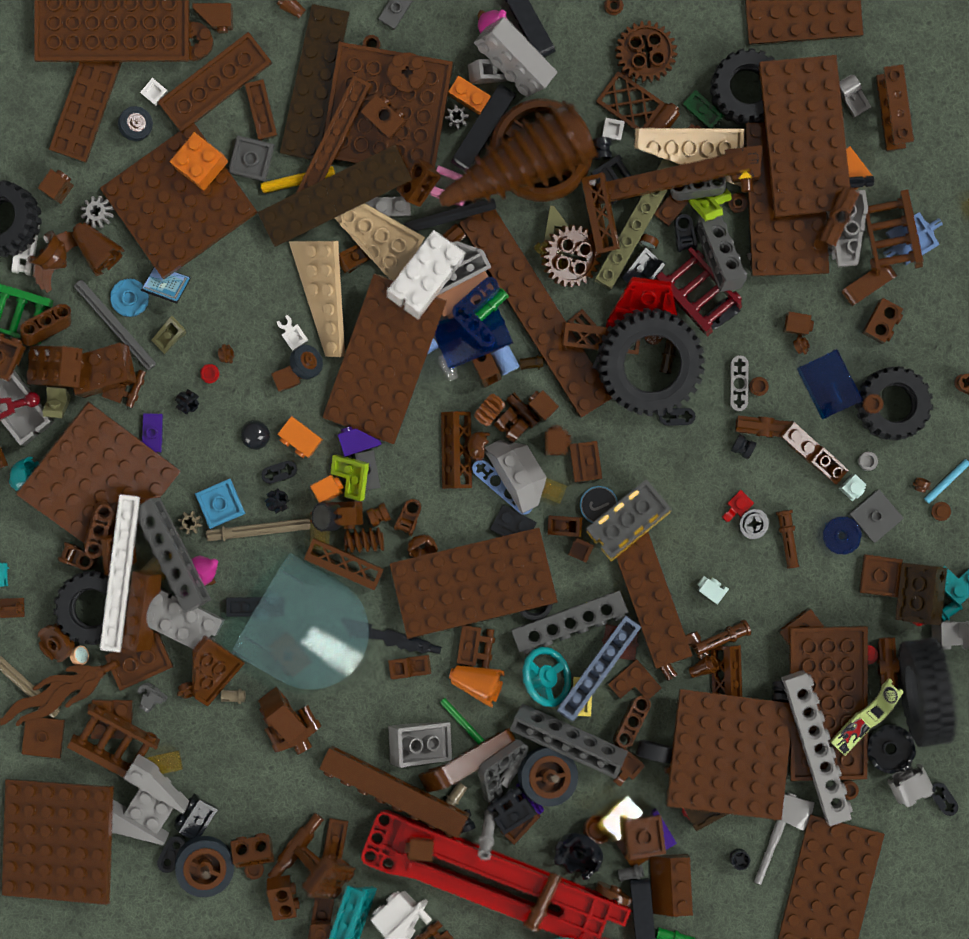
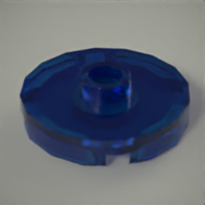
M848 517L831 519L823 530L825 546L836 554L846 555L852 553L858 548L862 537L859 525ZM840 532H844V539L839 538Z

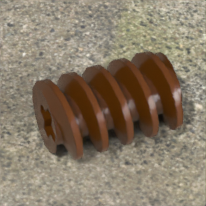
M379 527L376 528L375 533H373L371 528H369L368 533H365L364 528H361L360 534H358L356 529L353 530L352 534L346 529L344 535L345 552L349 548L350 552L354 553L356 547L359 553L362 552L363 547L366 552H369L371 546L374 552L378 550V546L384 551V535Z

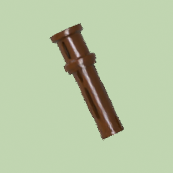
M793 509L776 512L780 525L778 531L782 533L787 569L799 567L793 533L796 528L793 525L791 515Z
M743 619L739 624L732 627L727 626L725 631L697 644L695 643L693 645L694 650L699 656L729 641L734 643L738 638L745 635L750 636L751 629L747 621Z
M553 872L550 873L536 904L530 908L531 913L527 921L523 922L524 926L539 932V925L543 917L547 916L546 909L562 879L561 876Z

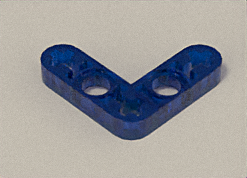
M492 277L485 278L452 310L455 319L484 349L494 347L496 337L475 313L499 292V284ZM487 284H493L494 289H488ZM481 289L487 295L486 297H484L482 292H480ZM475 295L481 296V301L478 304L471 303V298ZM460 309L462 311L465 310V314L469 317L467 320L462 315H459L458 311ZM471 322H478L479 328L472 331L469 329ZM481 332H483V334L486 337H490L489 343L484 342V339L480 335Z

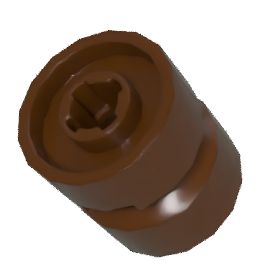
M510 407L494 423V426L500 432H505V436L514 443L530 425L522 418L518 419V414ZM509 421L514 423L511 428L507 425Z

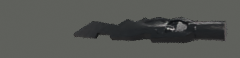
M341 618V622L350 637L384 640L387 646L396 645L401 650L405 648L409 652L417 650L421 654L426 652L441 653L442 647L433 645L426 640L417 637L407 639L406 635L390 629L380 631L372 629V624Z

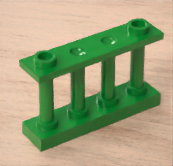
M0 284V319L7 298L9 299L11 295L17 297L16 301H18L9 331L0 328V332L21 338V335L16 332L25 304L28 301L35 303L34 307L36 309L33 315L35 317L42 313L43 309L46 310V306L52 308L54 301Z

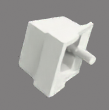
M406 891L393 893L387 899L388 904L380 906L373 912L375 917L371 919L385 939H411L416 931L414 927L419 917L426 925L432 920L424 911L428 901L425 899L417 903Z

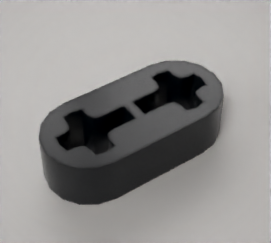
M672 408L673 412H670L669 415H676V419H670L669 423L666 422V419H662V415H659V421L665 426L690 425L696 417L695 412L690 408ZM685 411H688L692 418L685 422L683 418L678 419V415H684Z
M284 461L268 466L262 471V479L266 483L272 484L292 478L297 474V465L292 461ZM286 464L294 467L291 475L288 472L281 473L280 470L285 469ZM268 470H271V472L278 471L279 473L273 476L274 480L272 481L270 478L265 477L268 474Z
M941 782L932 783L933 794L931 797L941 812L947 816L955 815L958 811V804L948 788ZM936 786L943 788L941 793L944 797L941 798L940 795L934 794ZM944 800H947L950 804L953 803L952 811L945 810L946 804Z

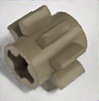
M192 511L190 516L184 512L183 515L185 517L178 519V521L182 522V526L179 529L185 528L186 534H190L191 530L194 533H198L196 528L203 526L198 521L201 519V516L195 517V511ZM192 518V521L195 522V525L190 526L189 528V524L186 523V520H190Z

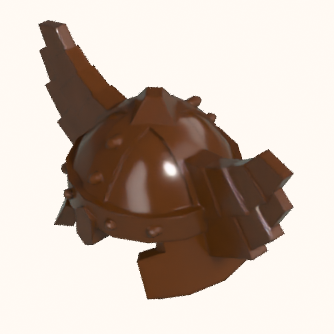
M48 231L43 236L46 243H48L46 248L39 250V253H41L39 256L30 255L27 258L29 263L34 264L33 277H35L36 284L39 285L41 290L45 289L46 293L52 290L51 278L54 270L65 268L67 266V252L71 248L78 246L72 236L73 232L64 231L56 235L54 231Z

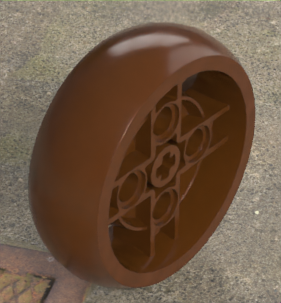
M537 98L515 105L502 116L495 126L490 147L495 149L499 145L498 135L503 139L511 137L510 126L517 132L521 131L523 124L518 122L521 118L536 114V112L549 114V104L558 110L563 107L562 102L547 98ZM579 115V117H580V119H581V121H582V123H583V125H584V127H585V129H586V131H587V133H588V135H589V137H590V139H591V142H592V144H593V141H592V137H591L589 128L587 127V125H586L585 121L582 119V117ZM593 158L589 159V170H590V167H591L592 159H593ZM582 164L576 165L575 175L569 170L562 172V177L566 179L563 182L551 187H535V192L527 186L521 187L520 197L535 202L560 199L573 192L582 183L581 178L586 177L589 170Z

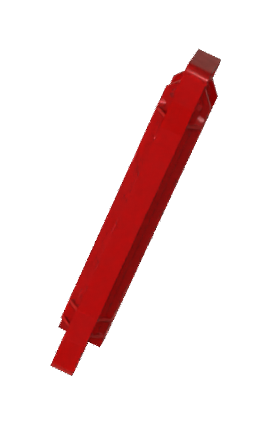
M386 809L378 812L361 855L362 862L367 866L388 874L414 878L523 922L527 921L531 913L530 908L536 904L535 902L436 863L408 859L409 853H405L406 841L410 842L411 836L434 839L432 856L538 898L551 873L492 849L491 857L488 860H482L478 856L479 844L462 837L450 838L444 834V831L438 828L437 830L432 829L424 822L416 821L408 816ZM387 815L390 818V822L383 824L380 822L379 817ZM380 833L383 839L380 842H376L373 840L372 835ZM372 851L376 857L373 860H369L365 857V853ZM390 858L394 864L391 867H386L383 864V860ZM562 877L550 901L562 908L556 911L547 907V916L543 917L539 928L564 938L610 939L601 937L607 920L625 927L631 909L628 906L618 904L616 900L606 898L597 890Z

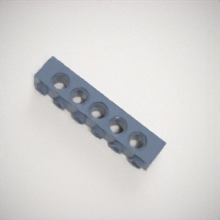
M627 616L624 617L557 710L558 713L571 722L575 720L641 626Z

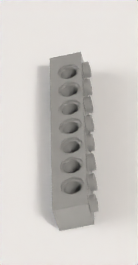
M804 670L783 676L781 678L825 821L829 826L851 820L850 813L853 810L850 802H846L845 795L847 790L844 783H841L839 779L842 776L838 765L835 766L834 758H836L833 747L829 746L828 740H830L828 730L823 727L822 722H825L822 711H819L817 704H819L816 692L813 693L811 688L814 685L810 674L807 675ZM800 689L806 690L803 697L797 696ZM811 707L810 714L803 715V710ZM816 725L817 730L814 733H809V728ZM821 743L822 749L820 751H814V747L817 744ZM828 762L827 768L820 769L821 763ZM828 780L834 781L831 787H825ZM834 798H839L838 804L831 805V801Z

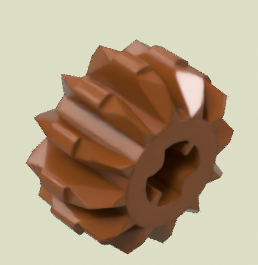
M490 394L477 409L474 417L479 423L489 426L505 408V403L499 396Z

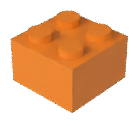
M194 132L171 159L170 163L176 170L205 191L228 163V160L221 152Z

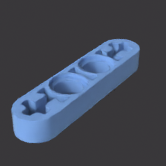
M485 460L474 462L472 467L474 474L516 511L521 513L517 505L512 504L514 500L505 497L504 491L506 487L502 480L498 486L490 484V478L493 475L499 476L496 470ZM484 463L486 471L489 472L490 469L494 471L487 477V480L483 479L485 476L483 472H476L478 469L476 467L477 464L481 465Z

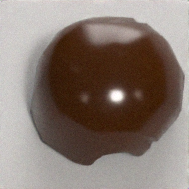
M480 431L470 436L467 447L471 458L477 461H481L484 458V446L489 442L487 436L490 433Z
M420 534L408 542L407 550L409 555L414 558L435 553L438 551V547L431 536ZM425 544V547L421 550L419 546Z
M601 815L591 816L583 824V834L593 839L597 844L607 842L611 836L612 827L609 821Z

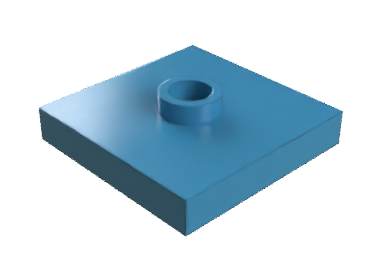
M231 479L195 493L210 529L246 514Z

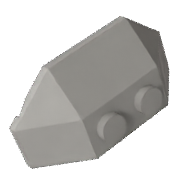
M458 241L452 242V244L465 252L464 260L456 271L452 273L450 279L437 296L491 268L484 251Z
M498 440L485 447L484 452L521 514L538 506L547 477L529 447L524 444Z

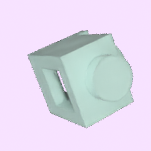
M852 474L839 489L851 501H854L855 498H859L865 492L866 484L856 474Z
M703 576L697 584L699 586L698 591L717 605L729 590L725 586L720 588L721 583L713 577L710 580Z

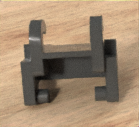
M145 683L138 688L139 694L144 692L145 689L148 691L146 695L142 696L139 705L145 712L149 713L157 703L161 704L168 698L167 695L160 692V689L151 683Z

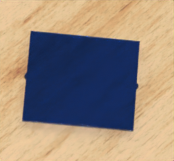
M484 304L459 313L454 318L439 321L435 337L448 369L513 344L499 309L489 314L481 323L473 316V313Z

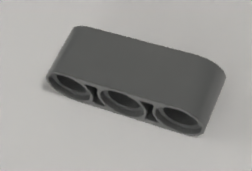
M726 177L680 186L684 188L682 191H675V188H671V196L677 201L721 195L726 190ZM716 181L722 183L720 186L713 185ZM701 184L703 187L696 189L694 185Z

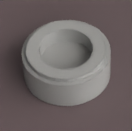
M872 452L862 453L858 458L859 467L865 471L875 469L878 464L877 456Z

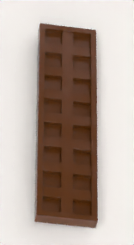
M79 62L49 148L50 151L87 163L122 62Z
M647 532L616 557L653 663L657 669L692 657L693 655L651 538Z

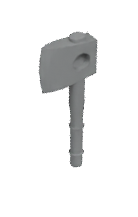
M787 792V795L784 794L782 820H777L768 847L766 852H764L763 860L754 880L755 883L762 884L786 823L804 831L808 824L809 816L812 815L815 802L796 797L797 795Z

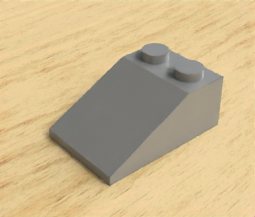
M450 722L388 726L391 765L406 767L452 760Z

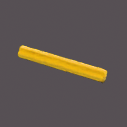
M333 166L330 167L325 179L335 174ZM306 172L261 183V190L263 193H269L298 186Z

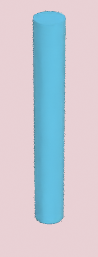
M964 459L924 500L930 504L969 466V461Z

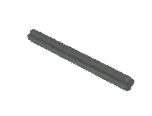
M83 280L76 282L74 288L123 344L129 346L131 353L146 370H151L156 365V362Z

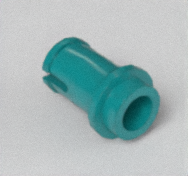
M0 563V587L8 586L7 569H9V566H7V563Z
M952 601L945 606L942 611V621H949L951 616L963 609L962 605L958 607Z

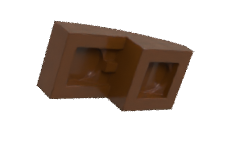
M429 655L388 660L391 679L431 674Z

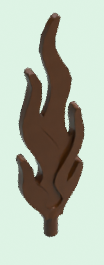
M113 660L103 666L74 665L66 668V671L78 673L76 675L59 674L44 679L33 687V690H38L47 684L51 685L38 695L15 702L3 718L0 719V726L7 724L20 712L30 707L40 706L37 711L20 717L16 722V726H20L24 721L48 716L57 710L75 690H80V692L66 703V708L87 698L96 689L103 676L106 675V672L119 666L117 661Z

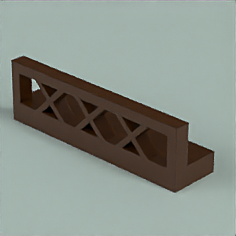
M599 173L581 178L597 254L620 249L605 174ZM600 178L601 187L597 192L595 179ZM599 197L605 201L603 209H601V204L598 203ZM603 216L609 220L607 228H605ZM607 235L612 237L614 246L609 247Z
M562 322V330H564L562 345L598 350L599 346L597 345L603 344L599 334L607 336L609 333L607 331L608 327ZM569 331H576L581 338L575 343L568 342ZM591 333L595 334L599 339L594 345H589L585 339ZM640 339L635 342L634 350L629 349L627 353H639Z
M441 412L442 489L472 488V458L468 453L467 447L471 436V412ZM459 416H464L463 426L459 423ZM461 435L465 438L463 446L460 444ZM462 454L465 457V463L463 465L460 462V456ZM462 473L465 475V484H460Z
M316 538L312 539L304 558L306 561L372 590L376 589L384 568ZM317 544L323 547L325 554L321 555L312 551L314 545ZM334 553L340 554L343 562L339 563L330 559L329 555ZM351 561L358 562L360 570L348 567L347 563ZM371 568L378 571L376 578L365 574V570Z
M741 645L718 646L711 649V655L716 658L719 669L712 674V693L719 694V690L722 688L725 695L742 697ZM717 650H724V659L722 661L718 659ZM720 669L724 672V679L722 681L718 677Z

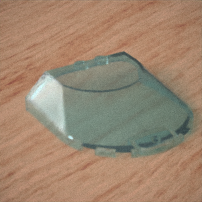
M290 553L279 568L242 631L232 653L287 685L301 689L326 688L345 679L362 660L369 639L367 615L361 601L349 587Z

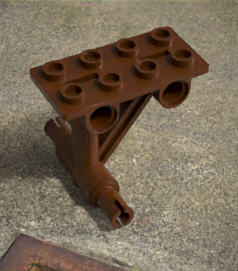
M314 812L307 824L298 829V832L289 841L283 852L277 857L278 862L267 875L270 878L282 876L285 870L291 868L299 858L311 872L302 884V888L308 892L310 897L333 899L340 895L345 882L348 883L353 878V872L356 868L338 856L333 859L325 854L320 859L307 848L314 838V832L324 821L320 815Z

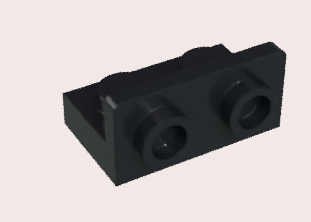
M195 793L188 799L189 803L185 812L176 817L174 824L178 833L190 839L201 836L218 811L216 806L200 799Z

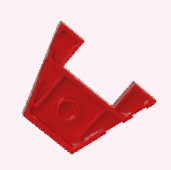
M632 277L608 317L606 327L611 326L613 328L616 325L615 320H623L624 314L633 313V310L636 309L643 311V308L651 310L657 308L677 316L671 282Z

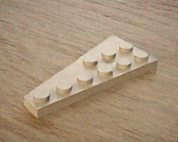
M635 128L636 149L680 165L725 155V149L744 147V129ZM730 175L725 176L726 182L741 187L740 182L732 183Z
M366 203L335 217L341 227L347 231L381 271L394 281L417 253L425 239L421 234Z
M289 241L325 357L345 356L338 241Z

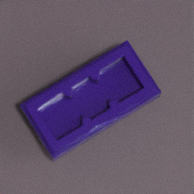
M143 413L142 442L155 452H162L163 414Z

